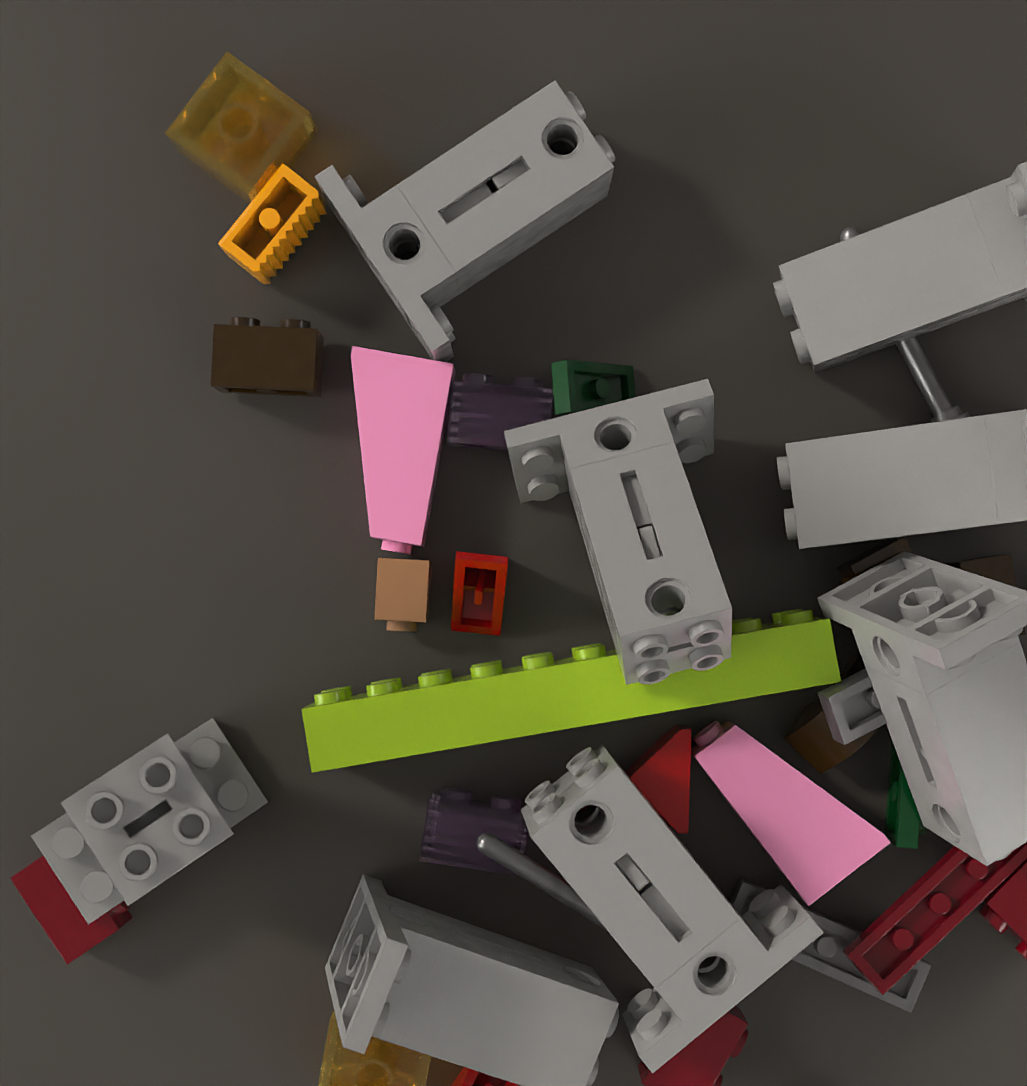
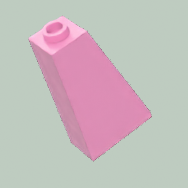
M353 346L351 361L370 537L382 540V550L411 555L412 545L420 547L425 545L456 370L452 363Z
M714 721L694 736L693 740L696 742V745L691 748L693 758L795 892L808 906L891 843L885 834L730 721H726L722 725L718 721Z

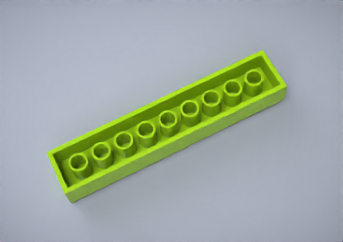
M794 609L772 613L773 623L761 625L760 618L752 619V617L732 620L731 658L723 660L721 664L708 670L697 671L690 668L671 673L666 679L654 684L636 682L626 685L616 650L606 651L605 645L596 643L571 648L573 657L554 660L552 652H543L522 656L523 666L503 669L502 661L496 660L471 665V674L453 677L451 669H443L422 673L418 677V684L403 686L401 677L371 682L370 685H366L367 692L352 695L351 686L323 690L321 693L314 694L315 702L301 709L311 771L314 773L841 682L830 618L813 617L812 609Z

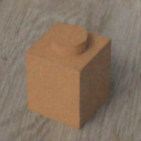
M378 558L374 620H387L386 630L417 632V622H429L432 561Z

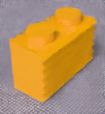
M282 163L218 244L233 261L264 285L271 284L270 277L277 276L276 269H283L282 261H289V254L296 253L295 246L302 245L301 238H308V230H314V223L321 222L320 215L327 214L326 206L317 189Z

